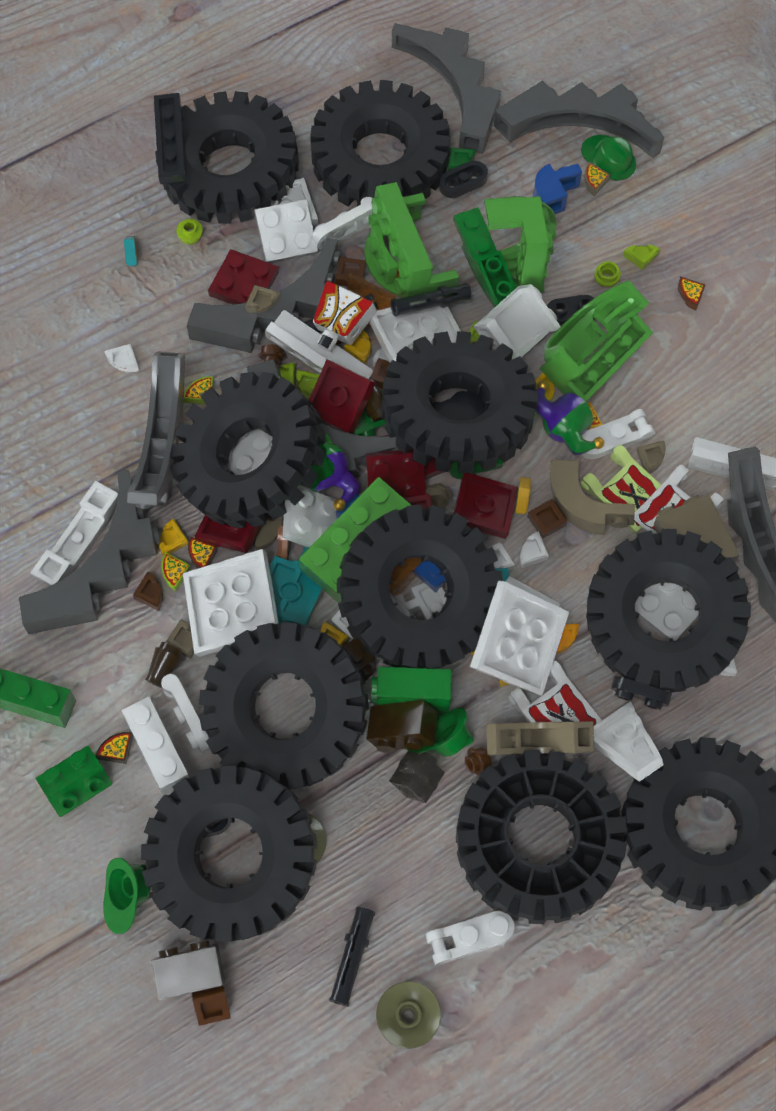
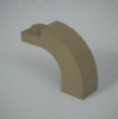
M579 460L550 461L552 496L559 510L571 524L584 531L599 535H605V525H611L615 528H625L628 525H634L635 504L601 503L592 500L582 491L579 484Z
M593 721L487 724V755L523 754L527 750H539L540 753H549L550 750L561 753L594 752Z

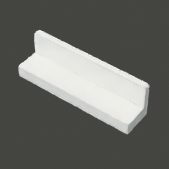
M286 310L281 312L274 323L271 321L265 330L266 338L319 374L326 359L368 379L373 373L371 368L336 344L331 352L320 348L317 342L321 334Z
M696 437L693 441L687 468L730 479L728 453L741 449ZM760 454L765 489L776 491V458Z

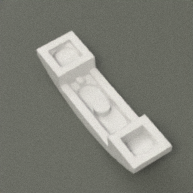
M95 481L79 503L81 506L80 511L53 549L45 551L30 572L31 575L50 586L70 575L92 548L117 504L118 493Z

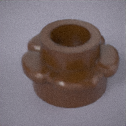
M268 344L261 346V353L258 354V357L264 360V362L273 359L276 365H279L280 361L285 358V354H283V349L278 345Z
M471 747L468 749L465 765L471 773L479 776L487 767L492 765L491 758L483 747L476 749Z

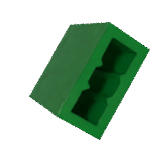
M378 667V677H372L371 703L383 705L424 699L438 712V715H443L449 711L451 669Z

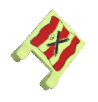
M618 445L614 448L610 458L623 468L604 486L601 485L592 473L584 476L580 485L587 493L595 496L601 503L635 504L636 512L661 484L631 457L624 446ZM634 520V525H628V528L636 534L642 526Z

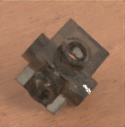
M408 751L400 760L389 782L406 798L427 803L445 772L436 765V758L429 753L423 752L419 754Z

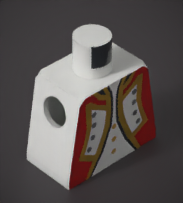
M327 281L313 319L316 328L323 332L317 345L328 352L332 351L337 340L351 345L377 312L374 303Z

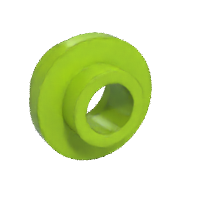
M195 219L181 221L176 229L178 238L185 244H195L203 235L202 225Z
M605 261L596 267L594 278L599 285L612 287L620 281L621 272L614 262Z

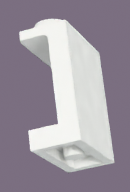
M528 284L518 286L475 324L474 328L479 335L494 339L492 351L503 343L513 350L512 359H515L519 356L522 358L549 332L557 331L561 326L557 322L556 314L542 300L540 291L533 285Z

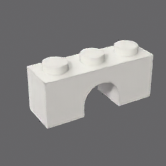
M147 697L121 711L162 795H170L174 791L172 786L183 778H189L150 697Z

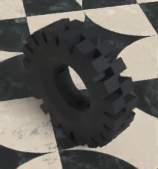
M370 80L359 82L358 94L350 85L339 90L340 100L332 95L324 102V110H318L314 117V125L311 126V157L318 182L323 181V189L330 196L338 192V202L349 207L355 199L357 200V206H359L363 198H374L376 186L397 182L403 197L423 193L425 199L430 197V188L435 191L437 190L440 177L443 173L447 172L449 165L451 136H449L450 128L447 118L443 119V111L437 103L430 105V96L420 91L413 97V86L404 83L400 84L397 92H393V81L380 80L379 91H374ZM378 133L392 135L398 138L406 147L404 155L400 159L383 165L364 161L360 158L359 154H356L354 149H357V143L361 139Z
M226 91L214 93L215 104L212 105L209 104L205 95L194 99L195 112L186 104L182 106L187 181L163 184L164 190H166L169 199L174 205L178 203L180 210L189 216L196 211L198 220L210 223L214 213H216L218 224H230L232 222V213L234 212L238 213L240 222L253 219L251 208L272 206L270 198L280 203L285 195L287 196L286 185L289 188H293V183L297 179L296 171H299V156L295 131H293V126L288 116L283 117L281 108L275 103L268 107L267 99L255 95L251 102H249L248 92L235 91L232 102L228 101ZM239 145L248 148L250 152L255 154L251 158V163L245 169L234 174H214L208 171L207 167H203L206 157L212 151L222 146Z
M448 331L434 333L433 345L426 336L414 340L413 348L410 349L405 346L397 353L396 361L391 360L386 369L381 405L385 429L390 438L396 437V446L404 454L414 448L413 460L425 466L431 457L436 458V470L449 472L451 461L457 462L459 473H473L475 461L478 462L482 471L496 467L497 457L505 463L515 456L516 448L522 449L528 440V435L531 433L538 402V391H535L536 381L533 373H527V363L521 356L512 359L513 350L503 343L492 351L493 338L480 335L476 345L470 344L471 332L457 331L456 343H451ZM446 389H465L477 394L485 402V412L470 420L449 419L442 416L432 407V397Z
M254 372L240 374V383L232 376L220 381L221 395L212 387L201 395V398L207 405L204 409L194 403L185 415L193 421V424H179L175 436L183 443L172 444L171 458L177 462L171 466L172 475L179 482L176 486L180 493L188 499L189 503L211 520L221 525H224L226 522L230 527L244 528L245 522L249 523L252 527L266 524V512L273 519H277L287 513L283 501L288 499L293 505H296L305 496L297 487L300 483L312 487L318 474L311 468V465L322 466L325 452L318 446L326 443L325 430L320 426L323 421L318 411L313 407V404L291 382L283 377L278 379L273 373L261 372L260 377H258ZM255 429H266L269 433H272L271 450L259 467L242 475H235L229 470L230 452L243 435Z
M421 505L406 506L398 511L395 509L382 515L355 537L349 545V551L344 554L339 568L342 569L341 576L337 578V593L341 595V602L338 603L341 617H346L350 625L347 627V630L354 640L359 639L363 643V650L372 657H380L383 659L382 663L392 667L434 669L455 663L465 658L466 654L474 652L498 581H503L502 571H496L494 567V562L498 561L493 547L487 549L483 544L486 537L477 527L471 530L466 526L468 520L459 514H446L445 508L431 505L426 509L422 508ZM421 558V562L430 561L440 569L441 572L439 574L444 575L447 583V593L444 594V597L447 599L439 613L438 611L432 613V619L416 620V616L409 618L397 609V602L393 603L389 585L393 584V580H390L398 564L400 567L406 564L405 559Z
M662 529L661 533L653 534L652 530L639 533L636 539L632 541L626 539L615 547V551L611 555L607 554L599 564V569L594 574L589 587L586 618L588 631H590L591 641L596 652L602 655L604 663L613 673L617 671L623 678L662 690H670V693L686 691L687 688L693 686L697 688L708 683L711 678L716 675L718 676L728 667L745 640L749 628L747 627L748 620L751 617V602L747 601L749 591L745 579H740L737 573L739 567L731 557L726 559L721 554L723 550L712 541L707 544L700 540L701 535L687 531L686 535L677 534V529ZM658 583L661 586H664V583H673L683 587L682 591L685 592L687 590L693 596L697 604L694 610L699 612L697 626L689 628V635L676 641L673 638H670L669 641H661L651 637V632L645 633L636 619L639 618V613H635V603L639 596L644 597V590Z
M296 623L263 624L257 626V629L253 631L246 630L234 637V643L224 645L216 654L218 661L214 666L209 665L203 678L207 681L206 689L200 690L199 705H203L204 715H199L202 731H207L209 739L206 740V743L212 754L220 756L222 759L220 764L222 766H238L265 773L279 780V783L290 790L311 786L335 774L344 766L343 763L347 758H351L359 746L357 742L360 735H364L368 721L365 720V711L369 710L368 694H365L363 687L366 683L361 670L357 669L354 664L355 659L347 649L342 648L338 641L326 633ZM292 673L295 674L294 679L300 680L302 678L310 686L313 692L310 696L315 697L316 708L314 717L309 719L312 721L309 727L302 734L293 733L292 739L284 740L276 738V733L270 732L269 734L263 729L258 721L260 715H256L255 704L257 696L261 695L259 690L270 678L273 680L278 679L277 675Z
M700 737L698 742L693 744L689 738L675 742L669 750L667 747H664L658 751L664 765L640 782L634 779L626 794L627 798L622 808L621 817L625 816L627 826L624 842H627L630 849L627 856L634 869L640 867L644 874L641 879L651 889L657 886L663 890L661 896L673 903H676L678 900L686 902V908L700 911L704 907H711L712 911L727 910L734 904L740 906L751 901L776 879V772L772 767L765 771L760 766L764 759L752 751L747 756L740 753L741 745L728 740L721 746L716 745V738ZM701 795L702 798L707 796L713 797L725 804L724 807L730 809L736 821L734 829L737 830V838L734 846L729 844L726 847V852L717 855H711L710 852L702 854L688 847V843L682 841L676 829L678 820H675V812L679 804L684 806L687 798Z
M539 750L524 751L522 757L516 758L513 753L501 758L496 767L490 765L479 774L478 781L475 784L472 783L460 808L456 827V843L460 867L464 868L466 872L465 879L473 891L478 890L482 894L481 900L492 909L496 906L516 921H518L519 917L528 919V924L544 925L547 920H554L555 923L570 920L577 913L579 915L583 914L606 894L618 875L621 863L625 858L627 842H624V837L627 833L625 816L620 817L619 810L622 806L615 792L609 794L606 790L608 782L598 772L594 776L587 771L588 764L576 757L573 763L564 760L565 753L550 750L548 756H542ZM535 805L548 806L553 808L554 812H560L570 824L568 827L569 831H573L574 843L573 848L568 847L566 851L568 856L555 864L552 861L548 862V865L545 866L529 863L528 858H525V860L521 858L512 847L513 839H509L508 824L509 822H515V814L529 806L530 809H533Z
M221 766V768L216 769L207 768L195 772V776L191 778H183L172 786L174 791L170 795H163L154 807L158 811L154 818L149 817L144 833L148 834L147 844H141V860H146L147 870L142 871L146 887H152L155 895L151 897L159 910H165L170 915L167 919L179 929L186 928L190 931V935L202 939H215V942L245 940L276 928V925L286 921L297 910L295 907L298 903L304 900L311 887L308 885L310 878L315 875L317 860L314 859V849H317L316 835L312 833L310 827L312 821L306 808L300 805L298 802L299 798L289 788L279 783V780L265 773L238 766ZM236 818L248 823L252 827L250 831L258 834L262 844L263 852H259V855H262V861L257 873L249 875L250 881L236 888H233L232 883L227 884V887H223L210 879L212 876L210 873L204 872L200 862V854H203V851H200V846L205 834L213 831L211 828L213 825L225 819H229V823H235Z

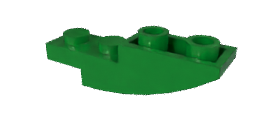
M477 207L454 215L453 221L463 242L461 248L472 272L495 308L516 289V286L501 250L497 251L481 211Z

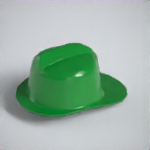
M593 135L582 144L581 153L583 158L588 163L590 161L609 173L610 179L616 181L625 180L635 172L636 160L632 147L624 138Z
M455 708L443 715L437 716L434 746L422 747L420 750H406L415 754L433 750L444 757L455 755L474 741L473 735L466 724L467 712L463 708Z
M123 858L112 859L106 869L103 914L108 928L115 934H124L130 929L134 922L136 908L148 899L151 887H146L142 871L147 870L146 865L141 863L129 864Z

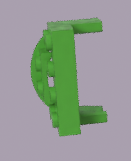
M397 182L376 186L375 197L371 201L372 213L368 217L371 231L366 239L364 256L368 270L377 283L387 291L402 298L434 291L439 286H446V288L457 286L459 276L456 270L431 275L433 266L413 222L421 219L422 205L426 204L423 193L403 197ZM386 235L388 236L390 241V253L388 252L383 239Z
M508 196L485 199L484 205L488 220V230L521 227L520 242L501 250L516 288L531 284L540 293H544L543 278H547V265L550 262V255L553 254V239H556L557 222L555 213L547 204L541 201L540 196Z
M630 281L622 282L604 291L573 314L551 336L545 345V363L539 369L563 395L573 393L587 402L653 333L637 315L649 302ZM593 318H596L606 328L607 333L600 328ZM606 339L604 344L583 364L582 362Z

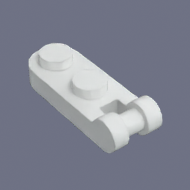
M372 197L363 198L361 205L348 212H342L337 218L327 223L318 225L312 235L317 248L322 250L327 237L337 239L340 242L368 227V217L372 213Z
M637 409L625 417L587 430L582 435L584 440L593 441L595 438L601 437L605 443L601 449L594 448L581 454V456L591 460L613 453L614 448L618 445L627 448L650 439L655 435V430L652 425H648L646 422L647 416L644 410ZM636 425L638 431L632 433L630 427Z
M174 674L164 676L161 685L167 699L175 701L177 707L173 708V711L180 725L186 722L190 732L186 733V737L192 749L199 748L201 753L210 749L206 743L209 737L206 731H202L200 720L178 677Z
M493 911L445 928L432 930L426 933L425 937L427 943L432 945L434 951L432 958L435 966L502 945L510 940L515 927L510 915L502 911ZM452 938L455 948L446 950L443 940Z

